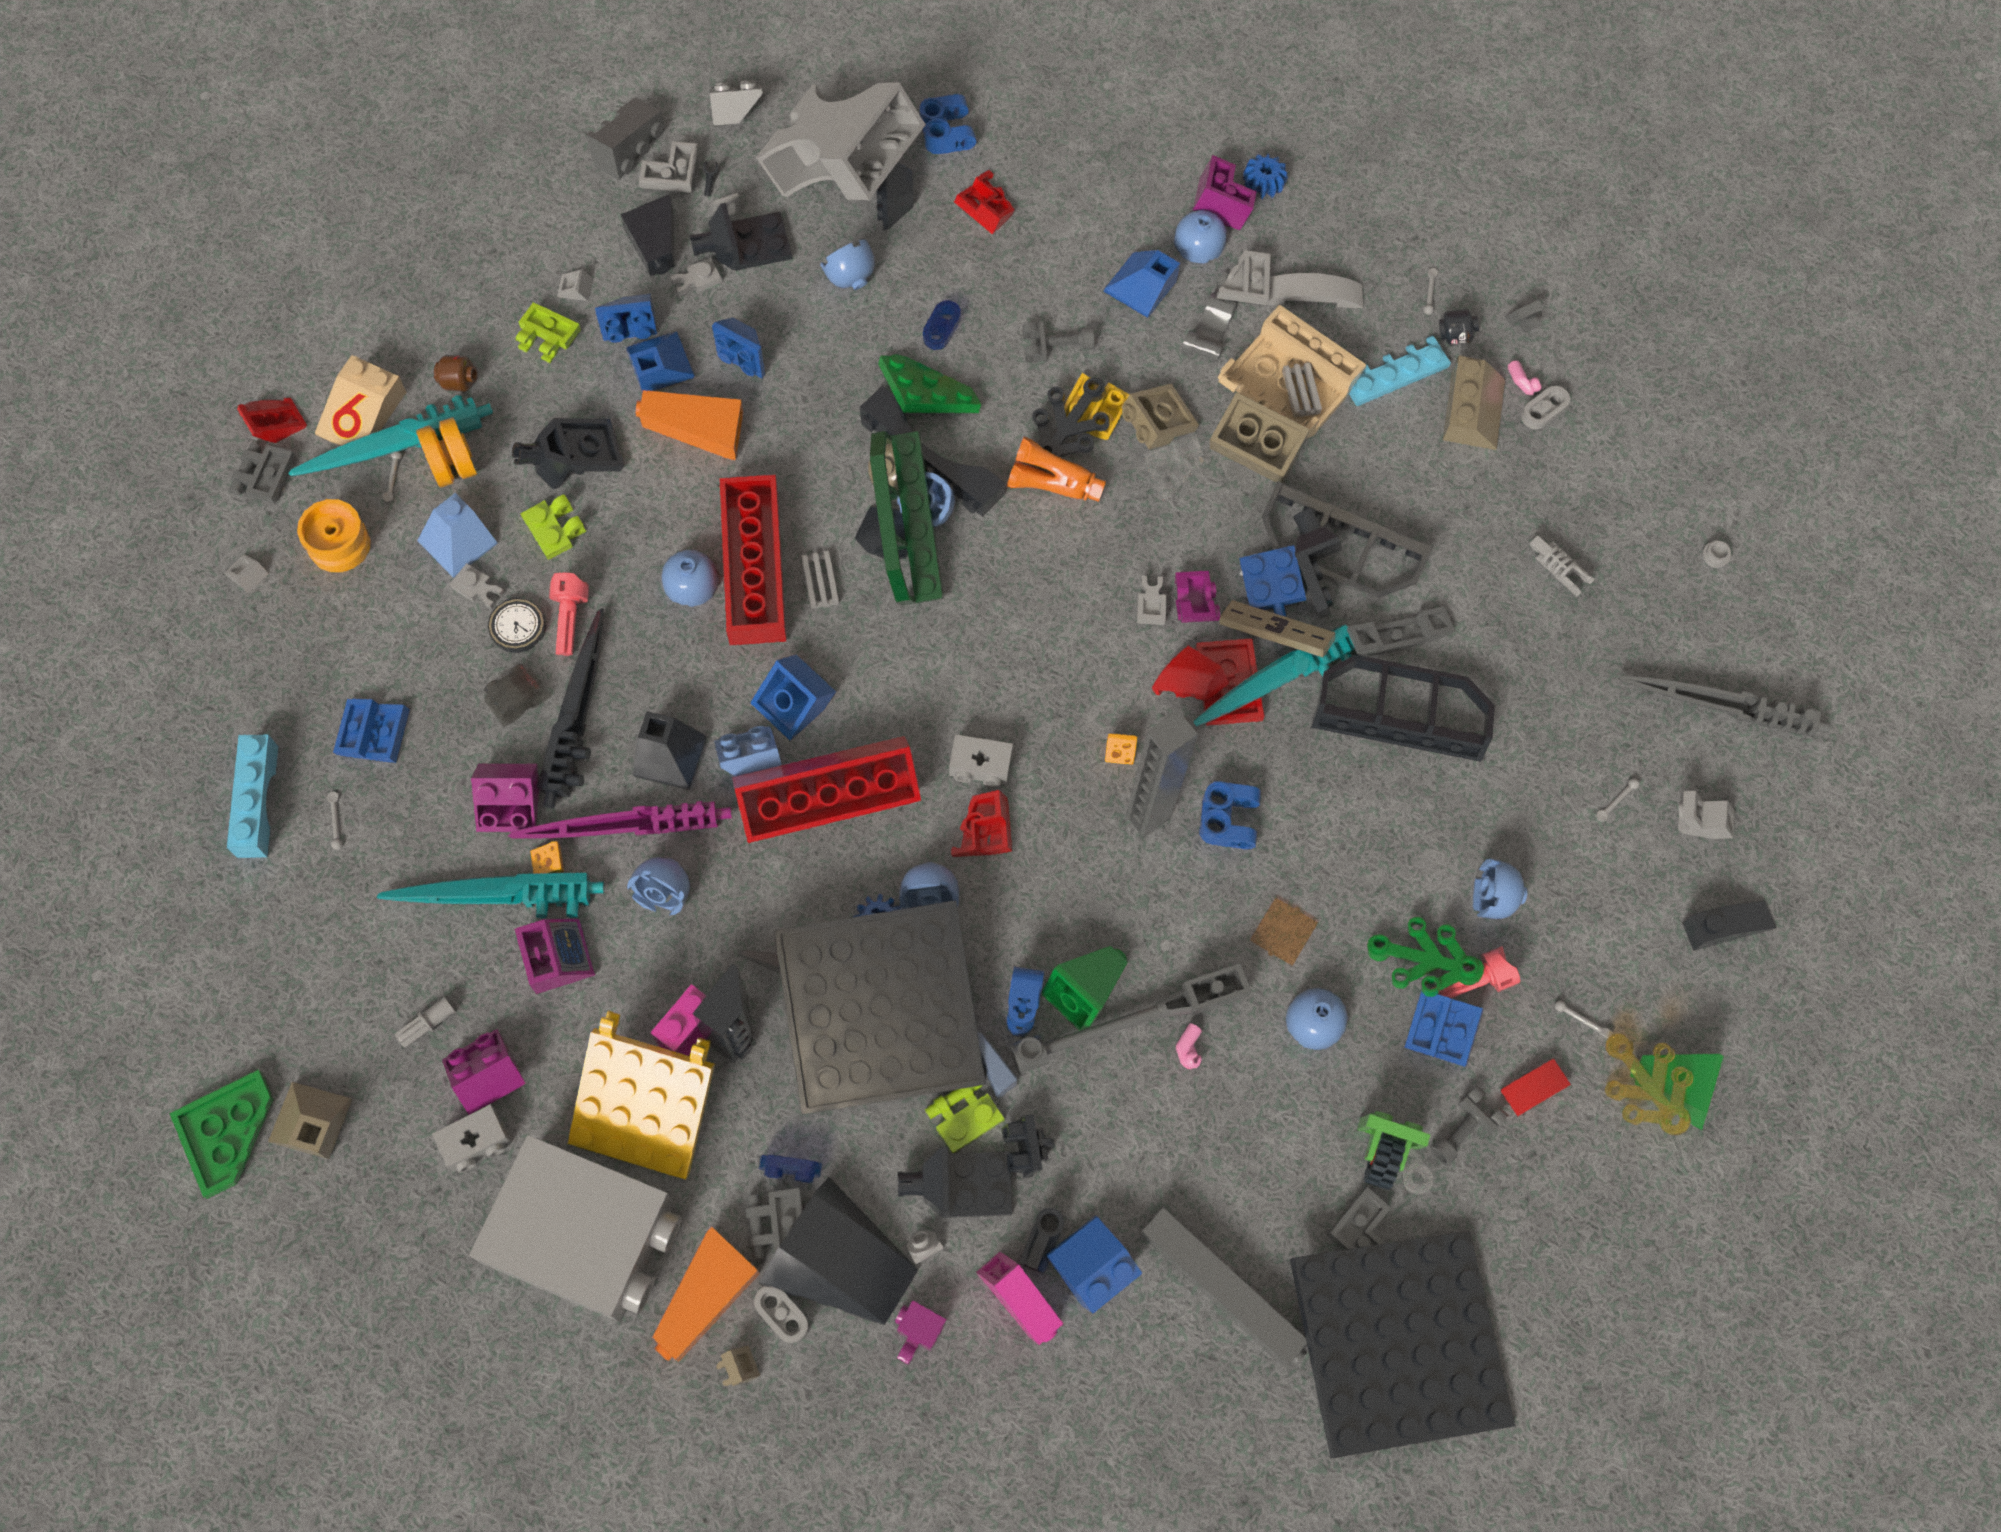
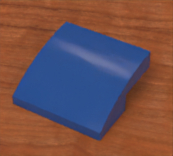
M347 699L333 753L340 756L396 763L410 709L405 705L378 704L373 699Z
M1421 991L1404 1048L1467 1067L1484 1009L1439 994L1434 997H1428Z

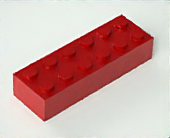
M776 475L719 478L726 632L729 645L787 642Z
M905 736L732 777L748 843L921 801L911 750Z

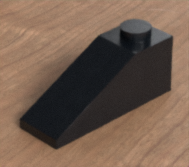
M1765 901L1718 907L1693 914L1682 923L1693 951L1776 928Z

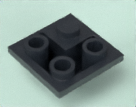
M897 162L876 190L877 220H883V230L890 229L914 207L912 170Z
M646 711L637 739L633 776L690 790L706 742V735L676 718Z

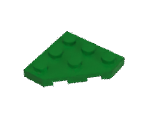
M898 354L891 356L880 355L878 365L903 413H979L981 403L973 388L907 356Z
M260 1070L169 1113L202 1196L206 1199L238 1184L272 1105L273 1096Z

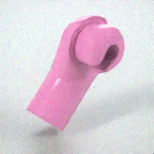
M1519 361L1509 363L1508 370L1514 383L1526 395H1534V392L1541 390L1542 387L1539 379L1534 377L1528 380Z
M1189 1023L1176 1044L1180 1063L1187 1069L1199 1067L1202 1061L1194 1046L1202 1030L1192 1023Z

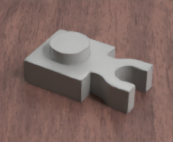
M711 257L686 267V274L670 276L673 285L679 282L684 283L683 286L676 288L679 297L688 293L693 287L699 292L722 283L721 276Z
M467 563L449 584L451 589L473 602L477 597H480L483 603L490 609L495 604L492 600L488 599L489 595L492 593H496L500 597L504 595L502 588L496 585H488L491 580L487 575Z
M1142 576L1141 589L1144 593H1138L1137 624L1165 625L1166 595L1159 594L1163 586V577L1158 576L1157 585L1150 586L1147 583V576Z

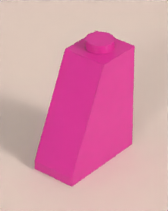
M999 1252L976 1272L1035 1343L1040 1345L1042 1342L1051 1340L1057 1334V1329L1063 1325V1322L1019 1264L1002 1252Z

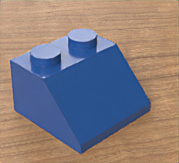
M795 654L776 660L750 703L787 739L792 740L825 710L836 691Z
M1096 1215L1046 1254L1078 1302L1092 1314L1142 1274L1125 1247Z

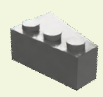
M636 97L616 111L617 117L611 122L608 120L601 123L602 128L598 132L590 131L586 134L594 167L618 180L625 173L629 174L632 171L637 158L647 153L650 142L654 137L658 138L664 130L661 111Z

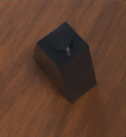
M669 194L620 214L623 228L650 277L655 274H665L670 268L674 267V211Z

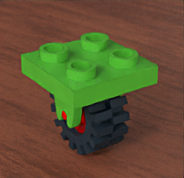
M1375 1111L1374 1114L1370 1113L1361 1117L1357 1130L1370 1134L1364 1157L1365 1160H1368L1364 1182L1390 1190L1396 1181L1397 1173L1404 1169L1410 1148L1417 1150L1427 1147L1431 1134L1422 1132L1423 1126L1408 1121H1405L1404 1124L1392 1122L1393 1116Z

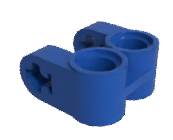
M954 94L927 98L921 102L920 116L925 123L922 131L925 147L930 153L945 154L969 150L976 145L975 133L971 126L950 128L947 122L948 120L961 119L968 114L966 98L963 95Z
M1221 781L1211 783L1206 788L1202 799L1199 835L1202 840L1217 846L1239 849L1255 848L1257 831L1249 827L1231 825L1232 806L1243 808L1259 807L1261 790L1253 786ZM1219 796L1225 803L1216 804L1212 801L1211 797ZM1216 823L1222 830L1219 832L1212 831L1208 824Z
M1014 966L1007 1016V1028L1014 1036L1024 1037L1033 1029L1036 1010L1040 1001L1044 971ZM1019 1012L1025 1013L1024 1019L1018 1018ZM1017 1026L1023 1027L1021 1030L1016 1029Z

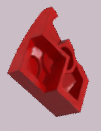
M987 170L975 178L972 186L957 194L954 203L987 231L994 234L1012 216L1014 208L1005 198L1002 188H996L990 184L988 180L992 179L994 174Z
M1188 645L1164 668L1154 682L1152 690L1156 695H1161L1163 691H1171L1175 693L1176 697L1180 698L1195 697L1200 700H1208L1228 685L1229 682L1221 665Z
M1000 790L972 796L968 806V815L960 826V830L964 832L961 848L952 847L951 855L953 857L1012 852L1008 798Z

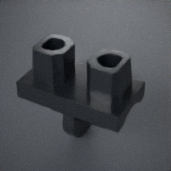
M1024 1115L1018 1121L1008 1123L1002 1127L1005 1143L1017 1142L1019 1152H1011L1007 1155L1008 1171L1023 1173V1178L1033 1177L1034 1173L1043 1170L1041 1161L1048 1160L1047 1149L1055 1147L1054 1139L1045 1138L1043 1129H1036L1034 1115Z

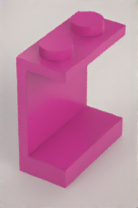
M692 984L650 1032L658 1047L690 1056L692 1046L697 1043V1039H704L692 1013L706 995Z

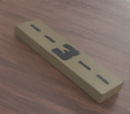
M1233 600L1220 615V625L1320 657H1324L1335 641V632Z

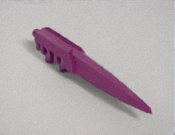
M698 801L695 804L681 803V805L677 806L671 804L666 805L667 807L636 806L633 807V811L586 816L538 825L511 832L508 837L512 839L565 838L635 832L636 836L715 828L718 827L717 820L731 819L732 811L731 807L716 808L715 801L704 803Z

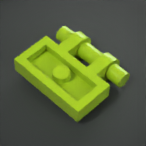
M982 1085L956 1089L944 1097L940 1095L933 1100L934 1103L924 1109L930 1120L940 1113L945 1119L944 1122L936 1126V1130L951 1153H956L1005 1120L988 1093L978 1100L974 1096L973 1092L981 1088ZM965 1099L969 1106L954 1115L950 1107Z

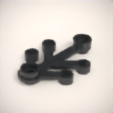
M1093 377L1084 383V393L1067 418L1063 403L1065 395L1062 388L1052 387L1048 391V398L1053 405L1058 430L1051 439L1047 426L1050 421L1049 414L1043 408L1036 409L1032 414V418L1038 428L1039 445L1045 450H1052V454L1060 458L1078 452L1089 453L1094 449V441L1089 434L1079 436L1077 442L1063 444V442L1069 436L1108 429L1110 421L1108 415L1104 412L1096 413L1090 420L1078 422L1091 402L1101 401L1105 397V384L1100 378ZM1092 385H1098L1096 390L1089 389ZM1056 393L1061 394V396L1058 399L1052 398V396ZM1039 415L1046 416L1042 421L1036 420ZM1099 419L1106 420L1102 425L1096 423ZM1083 441H1090L1088 446H1081Z

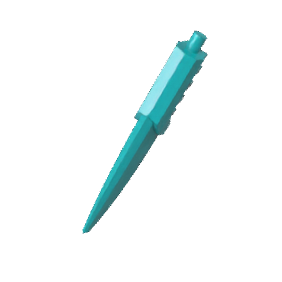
M456 395L452 398L454 409L450 410L447 404L443 406L444 412L439 414L436 406L429 404L425 408L428 418L423 419L420 413L416 415L417 420L408 418L399 421L398 425L364 436L321 454L291 469L288 474L290 476L309 474L371 460L411 447L422 448L416 430L431 426L434 428L440 441L443 440L439 428L440 421L454 417L460 433L464 434L482 428L480 418L493 414L490 403L476 407L471 397L467 399L468 404L465 405L462 396Z
M1340 625L1331 630L1335 632V641L1324 657L1298 649L1293 650L1237 685L1196 718L1194 724L1198 727L1230 713L1293 681L1300 674L1307 677L1313 672L1319 671L1321 676H1323L1324 671L1330 668L1329 664L1337 659L1344 661L1352 656L1350 652L1354 651L1355 647L1348 634V626Z
M588 873L518 874L514 876L449 880L380 892L376 898L437 904H520L523 902L526 907H533V904H536V917L540 919L548 917L549 903H555L557 907H563V903H567L566 917L576 918L578 917L579 903H583V906H590V894L604 893L605 883L604 881L590 882Z

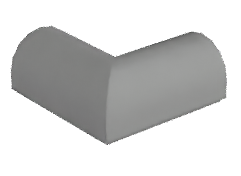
M672 141L668 163L642 160L638 181L639 187L641 189L691 193L699 148L698 143Z

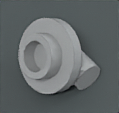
M918 1231L907 1244V1249L915 1265L943 1249L936 1233L933 1231Z

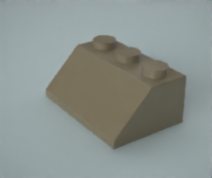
M1458 356L1451 373L1443 433L1444 441L1493 450L1497 449L1505 379L1486 360Z
M1236 392L1210 438V449L1276 483L1277 481L1284 483L1296 462L1310 429Z

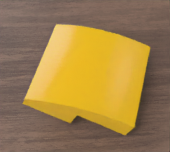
M1083 373L1078 378L1064 404L1066 418L1083 395L1084 383L1090 379V377ZM1109 382L1105 386V397L1101 401L1091 402L1078 421L1090 420L1098 412L1106 413L1110 421L1108 429L1105 431L1094 430L1086 432L1104 440L1109 439L1122 415L1121 407L1129 396L1128 393ZM1092 385L1089 389L1096 390L1098 385ZM1099 419L1096 423L1102 425L1106 420Z

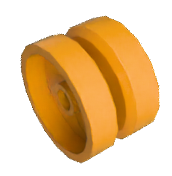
M454 417L439 423L443 440L439 441L434 428L431 426L416 430L439 488L454 483L451 465H455L459 476L464 480L477 475L471 460L473 457L464 434L460 433Z
M326 499L314 503L304 511L298 521L297 534L302 546L307 551L311 560L323 570L328 572H345L354 569L364 561L370 551L371 539L368 530L358 512L349 503L338 499Z

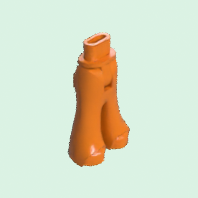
M1024 436L1009 476L1007 487L1036 488L1070 498L1083 499L1084 501L1089 498L1099 502L1106 481L1095 478L1096 473H1091L1078 464L1050 453L1035 441ZM1025 463H1028V464H1032V465H1036V466L1045 468V469L1051 471L1052 473H1054L1055 475H1053V474H1051V473H1048V472H1045V471H1042V470H1040V469L1034 468V467L1029 466V465H1027V464H1025Z

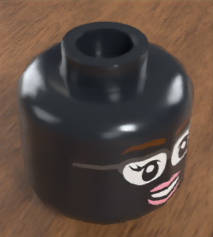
M1468 308L1446 311L1443 314V319H1439L1441 340H1446L1448 345L1471 342L1474 338V332L1479 331L1477 315L1472 316Z

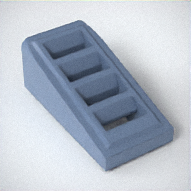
M978 1032L983 1067L994 1094L999 1099L1016 1086L1017 1077L984 1035Z

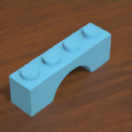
M238 735L227 848L237 858L268 856L270 826L266 811V795L269 781L273 775H276L278 745L269 735Z

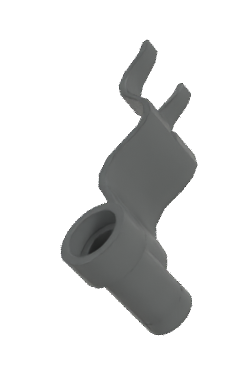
M1222 272L1217 287L1209 298L1199 326L1195 332L1188 331L1181 351L1189 354L1194 352L1215 361L1219 360L1223 350V346L1219 345L1227 329L1233 310L1239 302L1232 300L1222 302V299L1216 298L1220 287L1226 281L1228 272Z

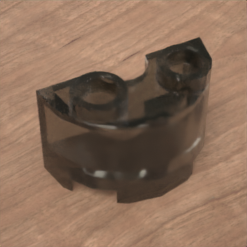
M523 664L514 666L508 675L500 680L489 682L484 688L487 694L485 703L504 728L520 718L526 710L535 708L552 697L531 669H526Z

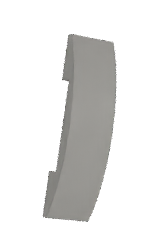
M1294 273L1270 277L1269 301L1267 305H1284L1285 301L1331 302L1336 303V307L1363 308L1362 284L1340 276L1317 273Z

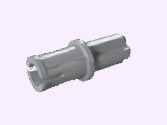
M443 997L442 1000L422 1014L418 1012V1017L397 1031L395 1037L404 1048L408 1047L428 1031L434 1032L432 1028L456 1012L446 998Z

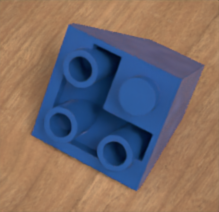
M1159 250L1133 252L1104 288V292L1149 318L1177 282L1180 263Z
M651 293L622 297L595 308L603 341L617 343L625 338L647 339L651 335L657 334Z
M733 317L714 322L712 329L718 357L727 364L734 363L740 366L741 370L748 376L756 375L763 379L765 370L761 345L756 330Z
M677 331L625 347L642 393L643 390L654 391L695 378Z

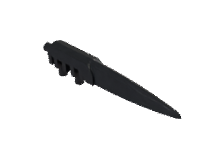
M604 608L597 611L571 674L557 722L552 726L537 786L539 791L546 794L543 806L546 808L554 809L557 797H570L571 791L568 790V787L584 785V776L572 773H577L578 769L574 765L575 760L589 759L591 756L590 748L583 747L584 740L581 737L584 736L586 729L585 721L597 670Z

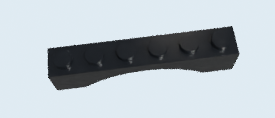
M883 386L860 406L861 423L870 432L873 430L876 432L886 431L890 436L913 432L895 396ZM922 443L926 472L935 473L946 480L953 490L954 496L956 495L963 501L964 507L969 512H977L983 517L1005 495V483L987 468L955 463L939 456Z

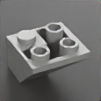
M756 79L741 80L740 85L731 86L729 81L716 82L715 86L710 88L713 125L740 123L762 95V84H756Z

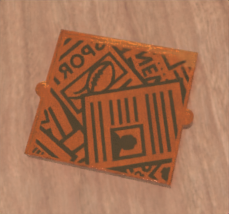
M1275 898L1250 941L1268 951L1269 956L1275 955L1293 966L1318 922L1302 914L1298 907L1292 908Z

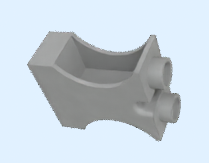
M899 82L876 83L854 97L837 102H827L818 86L812 84L791 111V126L779 128L756 156V159L780 193L785 197H789L799 189L812 183L834 180L847 200H870L923 129L925 123Z

